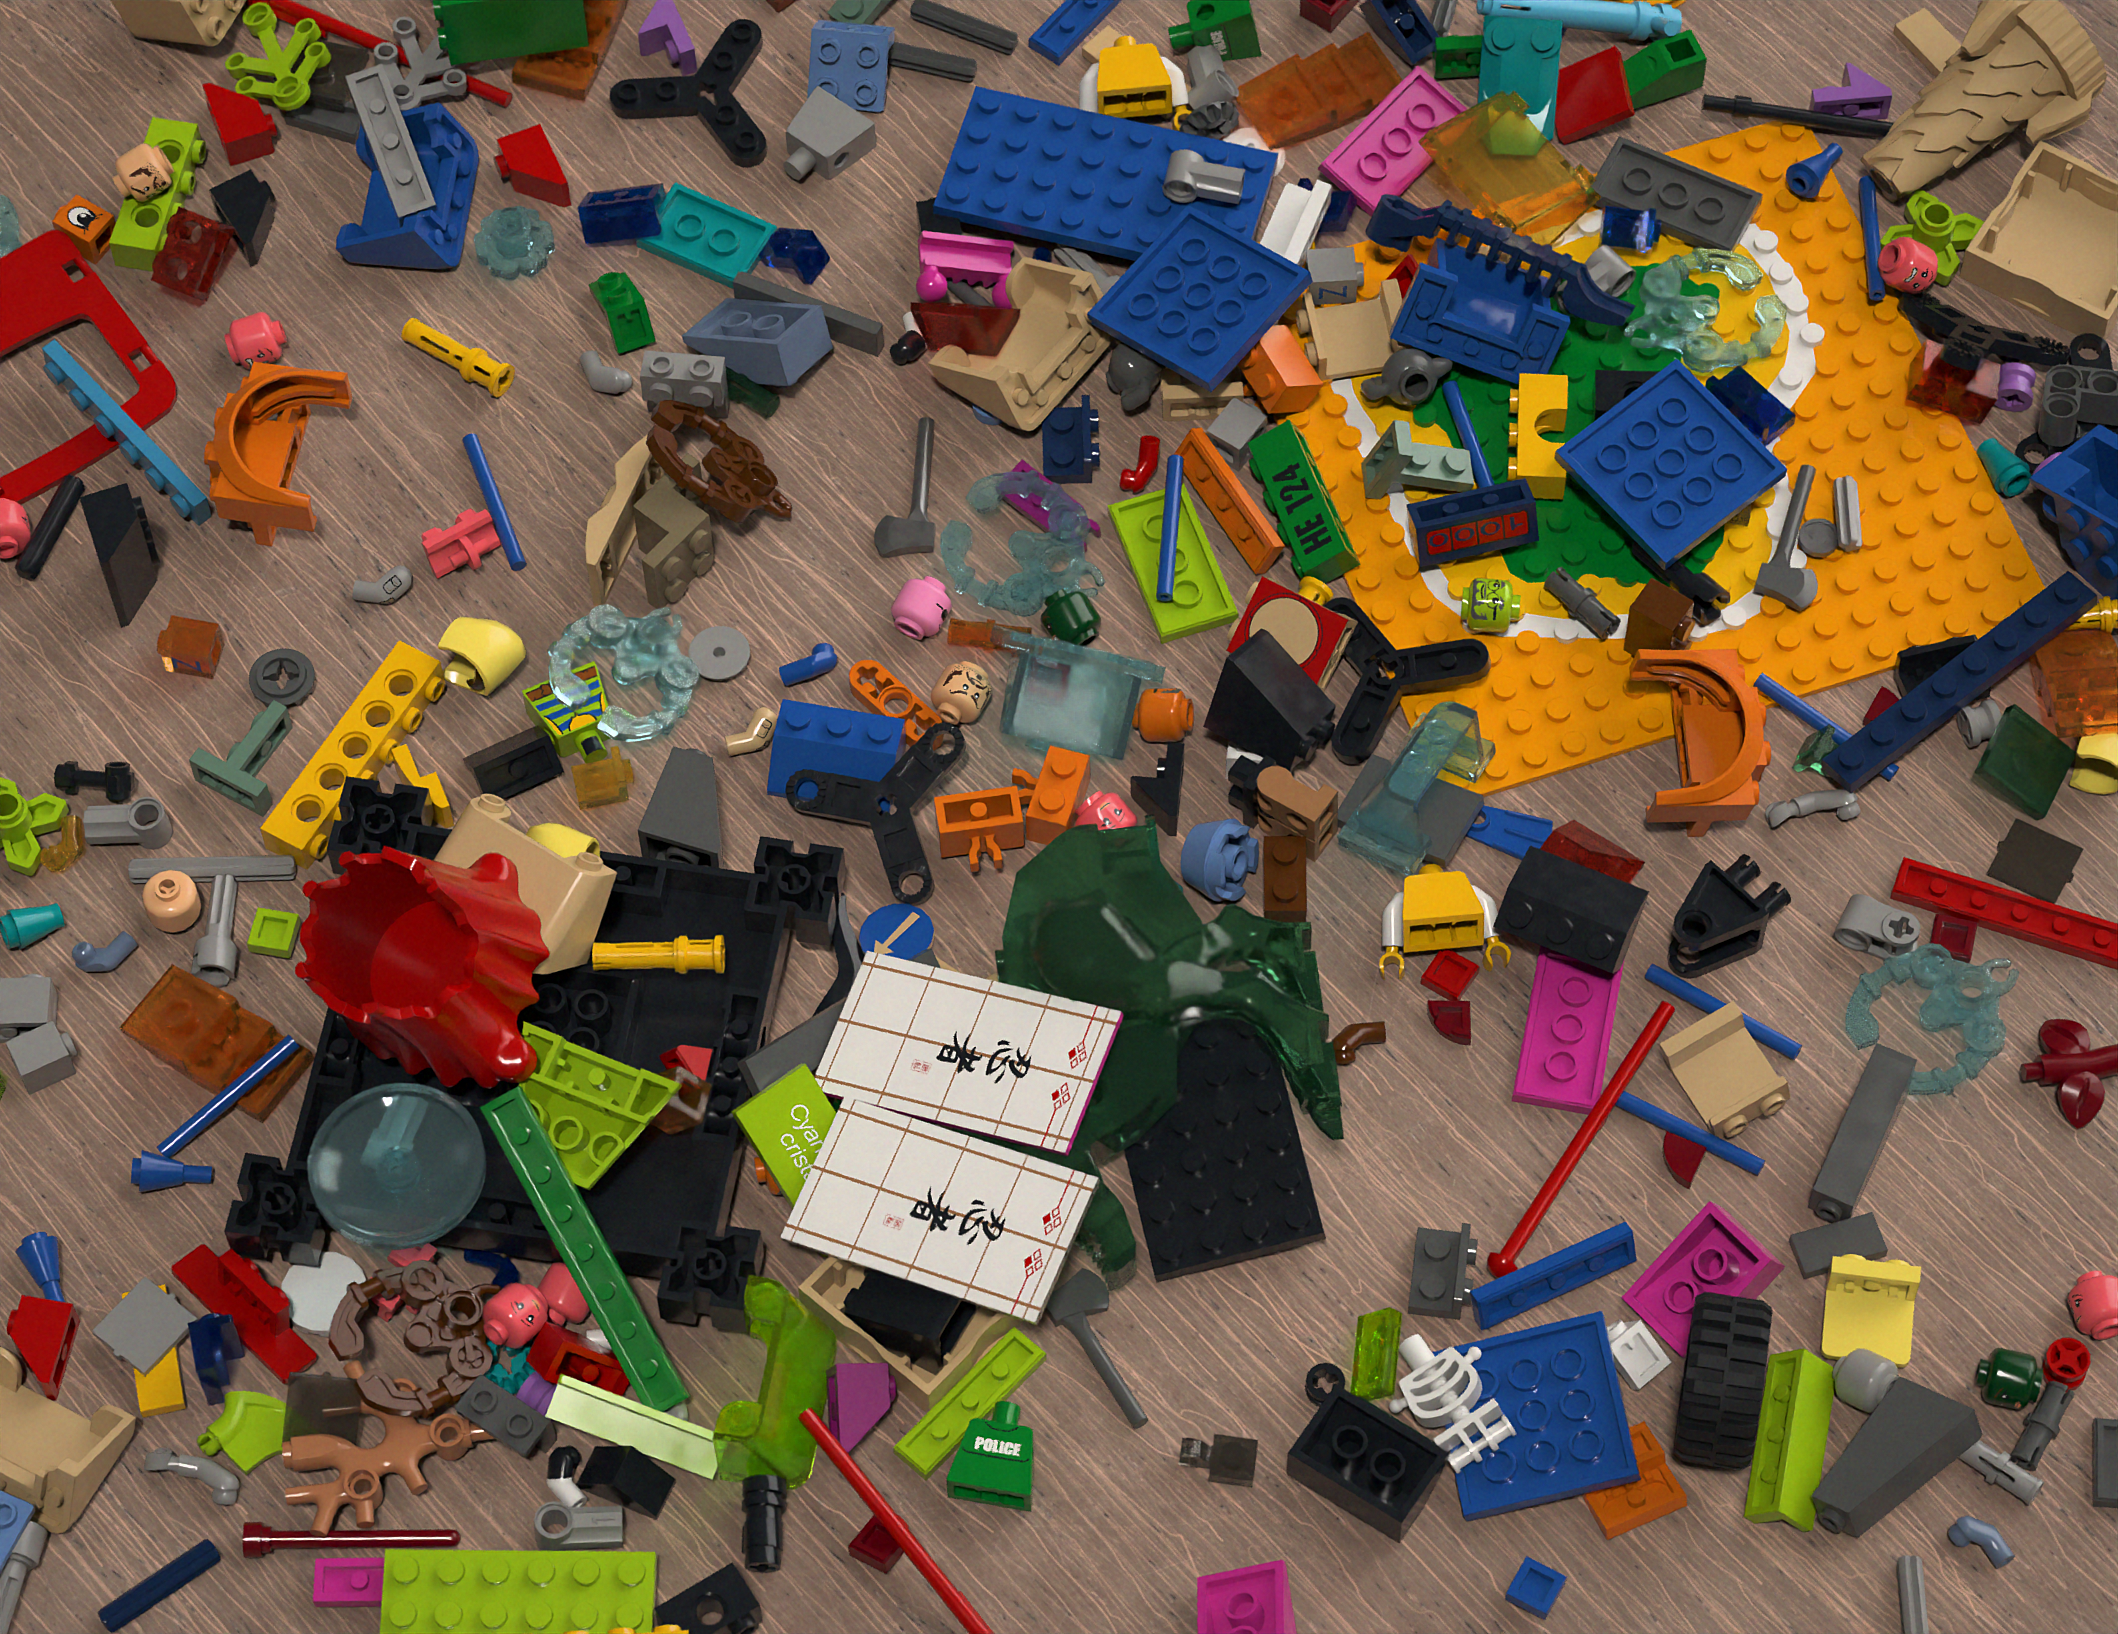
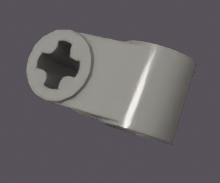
M1855 894L1851 896L1834 931V935L1842 945L1850 949L1863 951L1886 960L1891 964L1901 965L1910 962L1916 955L1918 946L1916 940L1919 938L1920 924L1917 918L1909 912L1880 903L1870 896ZM1903 922L1907 924L1906 930L1902 929ZM1893 946H1897L1896 953L1892 952Z

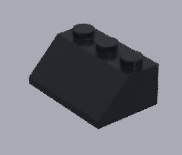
M124 483L79 497L121 628L131 623L157 582L153 565L160 563L141 497L132 498L128 484Z
M1531 845L1506 890L1493 927L1607 972L1615 973L1621 969L1650 891Z
M1336 1384L1289 1450L1286 1474L1400 1543L1423 1510L1450 1453Z

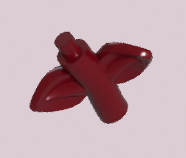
M2050 1019L2044 1022L2040 1030V1042L2047 1054L2037 1055L2035 1062L2021 1064V1076L2024 1081L2037 1079L2041 1085L2059 1084L2057 1096L2060 1107L2069 1123L2076 1130L2086 1127L2096 1117L2104 1104L2105 1090L2100 1079L2118 1075V1044L2090 1050L2091 1041L2087 1029L2082 1024L2067 1019Z

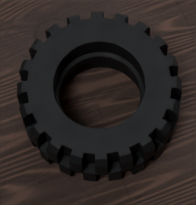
M1704 1292L1695 1297L1673 1452L1679 1460L1735 1470H1742L1750 1466L1761 1408L1772 1321V1307L1765 1301Z

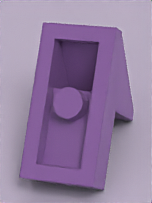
M657 0L638 32L640 55L647 56L665 50L671 64L677 62L682 76L696 73L695 48L673 0Z
M1845 63L1842 87L1828 86L1822 89H1812L1809 110L1873 120L1888 119L1892 91L1889 87L1851 63Z

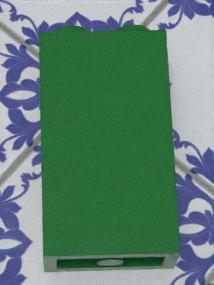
M433 0L435 20L444 21V26L437 27L440 50H448L450 65L589 47L583 0Z

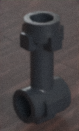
M67 761L64 764H58L54 773L55 787L57 789H65L67 794H76L79 792V786L105 788L107 799L125 800L131 797V791L135 789L134 773L130 772V763L127 762L106 763L104 772L79 769L77 761Z

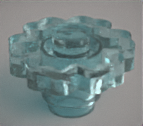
M522 206L494 210L490 216L481 220L482 232L477 233L473 238L477 261L481 265H489V271L493 277H502L505 280L512 281L520 273L526 277H533L539 270L547 267V255L555 250V243L551 224L547 221H540L538 211L526 209Z

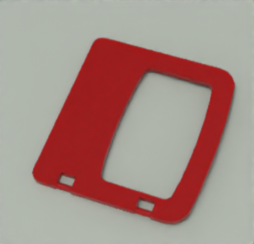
M50 230L0 258V357L56 328L78 319H87L94 325L139 386L138 393L121 405L120 408L143 431L165 417L172 410L177 400V387L171 373L149 347L148 342L95 271L93 272L67 234L60 230ZM73 264H76L85 276L75 283L64 270ZM140 352L151 364V366L141 372L130 359ZM94 424L53 450L0 477V498L9 499L21 505L59 485L64 476L69 474L75 476L117 450L120 444L112 436L106 438Z

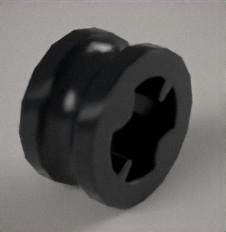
M1320 1363L1313 1366L1307 1373L1306 1396L1317 1407H1320L1329 1395L1323 1388L1315 1389V1387H1318V1379L1325 1378L1328 1383L1335 1382L1345 1389V1376L1341 1369L1334 1364Z

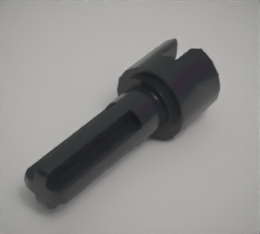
M1635 540L1633 541L1632 553L1678 593L1695 601L1692 616L1700 623L1707 625L1721 616V610L1712 602L1716 598L1720 603L1727 604L1730 603L1731 596L1713 578L1704 572L1694 574L1679 560L1666 570H1663Z

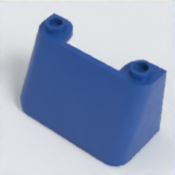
M440 102L401 111L437 210H426L418 212V215L405 217L403 227L400 228L364 131L360 125L356 141V151L359 158L371 168L372 173L361 227L356 223L344 224L340 228L336 239V250L351 263L426 269L455 267L461 258L479 162V153L475 140Z

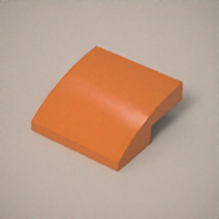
M1645 1421L1629 1427L1641 1480L1581 1494L1607 1540L1687 1506V1495L1667 1466L1665 1452Z

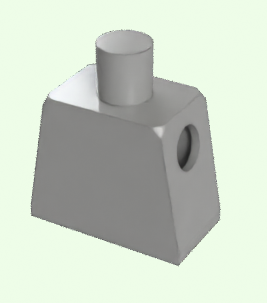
M817 86L787 127L785 134L787 152L790 157L783 163V167L796 180H800L810 169L825 179H833L876 147L875 123Z

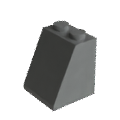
M673 746L638 828L642 857L724 869L719 801L713 757L707 756L698 749L689 748L685 750Z

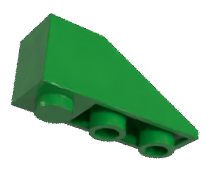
M1691 29L1654 41L1623 62L1634 109L1703 87L1707 57Z

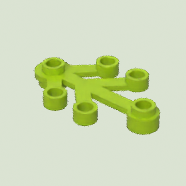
M264 2L249 6L243 13L242 20L249 32L260 38L269 60L247 57L241 52L230 55L225 61V66L233 78L240 79L235 85V91L256 100L259 97L273 99L275 105L281 110L298 109L310 97L311 88L308 81L315 69L326 66L331 60V54L326 45L322 42H316L321 35V31L315 20L311 18L299 21L295 25L294 35L285 50L282 51L274 33L277 18L271 7ZM310 44L305 49V59L295 74H292L291 68L305 45ZM249 73L276 77L277 80L275 83L258 82L254 77L247 75Z

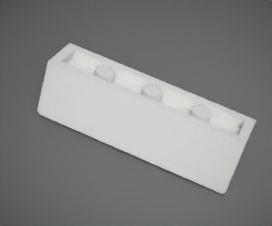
M1317 180L1313 190L1309 191L1287 183L1260 244L1302 267L1306 259V250H1310L1330 205L1332 185Z

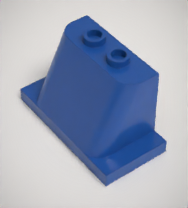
M1436 238L1429 253L1427 265L1419 263L1389 331L1390 338L1516 384L1519 381V373L1547 374L1570 325V316L1551 310L1550 298L1541 295L1548 278L1540 275L1536 282L1529 283L1524 280L1528 270L1519 267L1518 270L1511 271L1506 268V262L1500 260L1491 262L1486 259L1487 255L1478 252L1470 253L1466 251L1465 247L1456 244L1450 245L1445 240Z

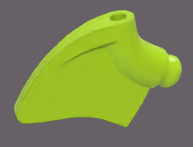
M232 1391L224 1396L225 1407L223 1413L206 1427L207 1432L198 1436L197 1444L206 1456H213L218 1450H221L245 1475H248L267 1459L283 1454L282 1442L291 1441V1436L318 1434L319 1431L300 1412L281 1400L258 1392Z

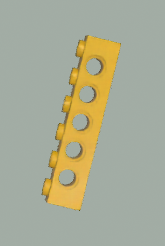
M400 640L397 642L261 826L260 830L266 849L277 855L294 856L296 865L306 870L309 869L315 859H320L325 855L334 820L342 821L338 805L346 776L377 780V775L383 766L393 761L391 749L399 747L408 732L412 733L417 729L422 720L424 710L431 701H437L443 693L445 679L441 661ZM400 692H410L405 696H396ZM378 723H387L382 727H373ZM355 754H364L362 757L357 759L350 758ZM341 785L336 790H326L330 786ZM308 817H318L312 822H304Z

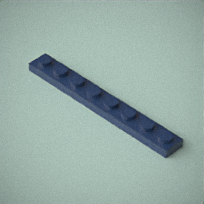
M2067 571L1822 759V769L1850 794L2095 607L2097 605V594L2071 572Z

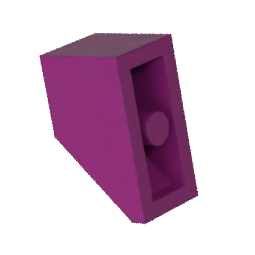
M838 1363L826 1370L829 1430L847 1453L890 1408V1402L895 1400L896 1382L894 1376L889 1375L888 1363Z

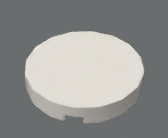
M321 1252L317 1266L294 1264L287 1272L281 1286V1290L290 1302L289 1321L301 1332L328 1337L333 1315L340 1301L347 1294V1285L354 1281L358 1284L366 1281L363 1270L350 1257L337 1252ZM365 1311L357 1314L354 1319L356 1323L361 1320Z

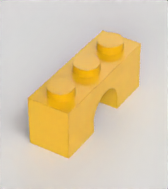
M1519 373L1518 389H1510L1509 413L1517 414L1516 423H1509L1508 447H1516V456L1508 457L1507 481L1526 478L1534 498H1564L1566 470L1554 458L1555 451L1565 443L1545 441L1539 434L1546 431H1565L1568 375Z

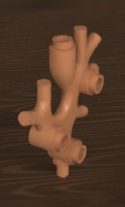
M353 1360L343 1368L353 1386V1393L346 1398L323 1400L324 1418L372 1414L380 1418L384 1423L385 1437L375 1447L360 1448L349 1440L332 1434L318 1433L291 1436V1441L282 1442L285 1469L294 1468L295 1472L334 1467L338 1469L339 1477L329 1483L288 1487L285 1489L286 1502L288 1506L305 1503H315L317 1505V1512L310 1533L318 1537H327L338 1508L345 1503H349L355 1510L356 1526L358 1528H370L374 1526L373 1510L383 1500V1490L379 1477L383 1474L391 1472L400 1475L412 1495H417L428 1487L418 1468V1461L422 1456L436 1452L444 1460H456L462 1457L469 1447H473V1441L494 1438L473 1423L471 1424L467 1419H461L454 1414L440 1415L434 1419L431 1425H425L416 1421L419 1415L401 1416L387 1414L364 1404L354 1384L365 1371L358 1360ZM398 1378L392 1380L398 1391L413 1392V1390L417 1389L414 1383L408 1379ZM450 1439H455V1440L452 1441V1442L446 1443V1441H448V1440H450ZM364 1491H370L366 1494L360 1495Z

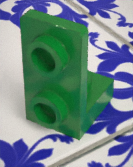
M625 272L607 273L600 276L598 281L589 284L591 294L605 313L614 348L618 354L656 342L645 300Z

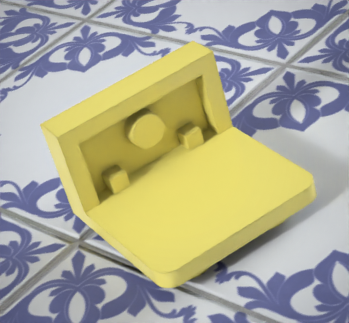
M1846 1254L1841 1257L1832 1256L1826 1280L1821 1354L1827 1359L1839 1360L1843 1356L1847 1357L1850 1352L1862 1348L1892 1360L1897 1368L1906 1367L1911 1356L1914 1301L1920 1284L1921 1267L1910 1266L1909 1263L1902 1260H1888L1886 1262L1869 1261L1855 1254Z

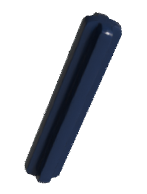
M204 1539L98 1611L101 1622L109 1632L117 1631L218 1563L221 1559L218 1550L209 1539Z

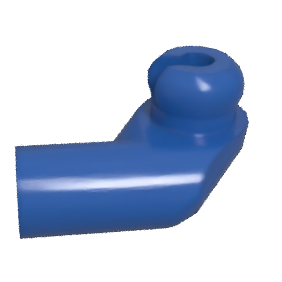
M819 643L812 649L811 656L779 667V673L785 686H789L833 670L838 657L834 653L832 645Z

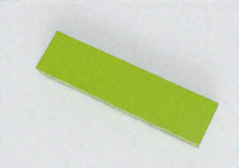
M1013 1327L893 1447L894 1454L927 1481L959 1448L970 1420L973 1418L987 1420L993 1414L995 1403L1006 1401L1047 1360L1046 1353L1016 1327Z

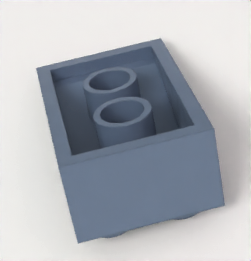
M726 298L682 335L683 342L708 356L725 357L726 367L757 384L774 385L776 388H786L794 385L802 374L809 368L817 365L820 359L833 348L821 305Z

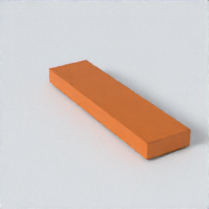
M1191 428L1174 455L1183 457L1184 474L1255 575L1265 574L1285 547L1284 543L1202 428Z

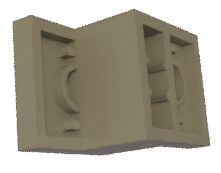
M687 453L681 460L693 467V474L702 479L700 461ZM667 473L633 505L639 550L646 554L642 559L647 600L649 604L659 611L670 601H677L684 593L686 586L697 575H703L711 567L714 560L709 514L703 511L705 505L698 501V496L686 488L680 489L677 487L676 482Z

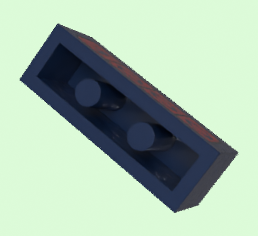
M1526 478L1406 505L1410 542L1420 567L1437 565L1445 561L1478 556L1490 551L1518 547L1526 543L1539 541L1536 502Z

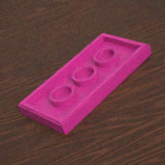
M1417 66L1320 164L1318 170L1372 217L1382 195L1391 194L1400 197L1460 136L1476 116L1421 67Z
M1540 945L1512 1101L1586 1115L1590 1113L1601 1096L1624 961L1620 971L1610 973Z

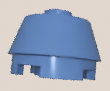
M1236 819L1206 822L1194 826L1186 837L1181 853V873L1184 880L1214 901H1222L1224 899L1235 901L1241 898L1246 893L1241 886L1245 881L1247 872H1256L1259 857L1258 839L1250 838L1248 833L1250 827L1242 825Z

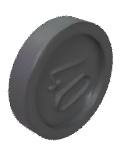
M1815 518L1808 520L1801 526L1798 535L1801 549L1814 557L1831 555L1838 547L1837 527L1826 519Z

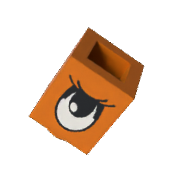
M76 194L67 205L59 208L52 220L54 230H60L67 234L81 252L82 257L96 265L110 250L109 241L116 224L114 215Z

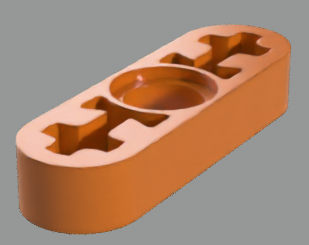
M862 660L851 668L849 683L852 695L873 714L905 719L906 743L910 747L915 745L925 734L923 733L918 736L917 725L923 730H928L935 723H942L941 718L877 661ZM864 676L869 680L875 677L876 688L869 682L861 685L860 678ZM892 699H902L908 704V707L902 713L893 714L885 709V705ZM914 716L916 718V724L912 721ZM944 734L939 735L934 740V751L941 746Z

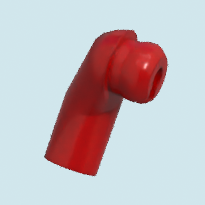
M1146 435L1140 438L1136 471L1128 468L1122 470L1119 484L1122 490H1132L1133 494L1144 490L1157 469L1160 439L1158 437Z

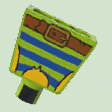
M595 661L522 690L528 717L535 726H539L549 734L554 749L560 757H567L580 752L584 762L588 765L599 763L607 756L608 752L603 741L612 738L614 731L610 710Z

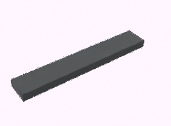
M932 948L923 950L908 959V961L941 968ZM848 996L737 1062L752 1096L758 1094L801 1063L806 1064L810 1071L819 1067Z

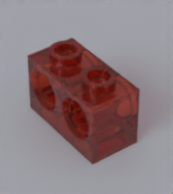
M179 206L177 212L171 216L167 224L166 233L168 236L163 249L154 258L152 265L154 273L151 281L187 296L207 301L235 227ZM200 225L201 237L196 243H193L192 231L196 226ZM183 262H186L187 274L182 280H179L178 268Z

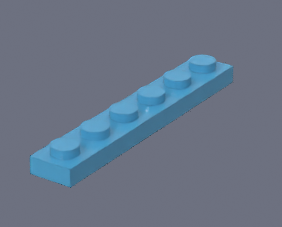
M55 339L42 348L46 363L43 366V370L48 378L56 386L62 383L69 391V398L81 412L87 409L94 417L93 421L98 430L106 438L112 436L120 444L119 449L127 461L132 465L137 462L145 470L144 475L152 487L157 491L163 489L171 497L170 502L180 516L183 518L189 516L198 526L211 517L208 499L199 488Z

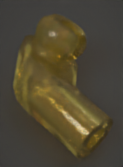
M70 815L61 819L62 841L56 846L50 845L49 849L44 848L42 850L40 861L49 871H64L82 855V820L79 816Z

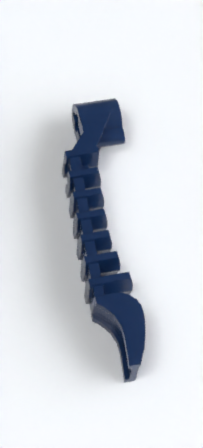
M1384 194L1381 196L1365 230L1366 235L1375 243L1384 247L1395 248L1402 252H1408L1415 236H1425L1431 239L1438 235L1441 228L1449 232L1445 242L1450 245L1457 244L1462 234L1468 236L1470 240L1466 246V251L1470 253L1478 252L1483 243L1490 246L1486 259L1491 262L1499 260L1502 252L1510 255L1506 268L1511 271L1518 270L1522 261L1531 264L1524 278L1529 283L1536 282L1542 270L1551 273L1541 294L1546 298L1554 297L1562 279L1567 280L1568 282L1562 294L1566 309L1571 314L1591 322L1623 326L1636 307L1602 291L1591 278L1587 265L1572 260V256L1568 253L1559 254L1553 251L1552 247L1547 244L1541 246L1532 242V238L1527 235L1521 237L1512 233V229L1507 226L1501 228L1492 224V220L1487 217L1480 219L1471 215V210L1467 208L1460 210L1451 206L1452 202L1446 200L1441 206L1421 209L1398 196Z

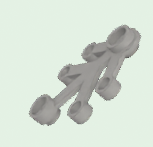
M399 17L393 22V37L396 41L400 42L411 69L405 80H403L396 65L398 62L397 47L392 43L383 42L374 49L376 65L383 64L400 111L417 108L423 100L448 94L453 96L463 94L466 91L467 84L466 75L461 70H476L485 63V61L450 65L449 57L440 59L446 50H440L438 33L422 54L416 40V23L409 17ZM388 54L391 56L383 57L382 55ZM444 74L443 81L422 85L426 78ZM452 81H458L459 83L453 84V83H450V82H452Z

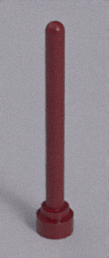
M244 1522L243 1556L244 1558H263L264 1553H272L273 1549L455 1547L459 1544L461 1537L459 1532L454 1529L329 1530L327 1537L322 1538L311 1534L310 1530L273 1531L272 1526H264L263 1522Z

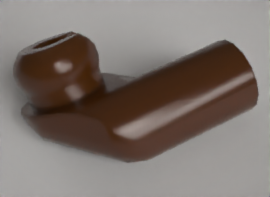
M1385 1022L1356 1023L1346 1026L1331 1040L1330 1050H1333V1061L1336 1064L1353 1063L1356 1059L1354 1049L1360 1044L1386 1042Z

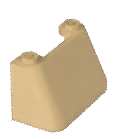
M1023 257L1011 270L1005 282L1007 298L1012 305L1005 315L968 356L962 348L947 345L938 351L929 361L928 365L939 383L1011 427L1031 431L1041 424L1107 349L1114 337L1092 325L1091 320L1087 316V313L1104 296L1093 273Z
M482 794L480 797L471 799L434 858V861L467 869L482 855L490 852L500 853L512 860L518 872L520 899L523 904L533 909L539 915L541 921L540 934L550 952L549 957L540 963L533 973L549 974L587 964L617 872L605 866L603 860L592 853L580 852L578 856L563 858L508 825L511 811L505 806L506 802L502 798L492 794Z
M0 1347V1491L31 1503L35 1512L30 1521L41 1525L49 1532L55 1534L63 1533L79 1518L131 1440L136 1417L112 1405H103L94 1412L91 1421L21 1385L22 1368L19 1359L11 1351Z

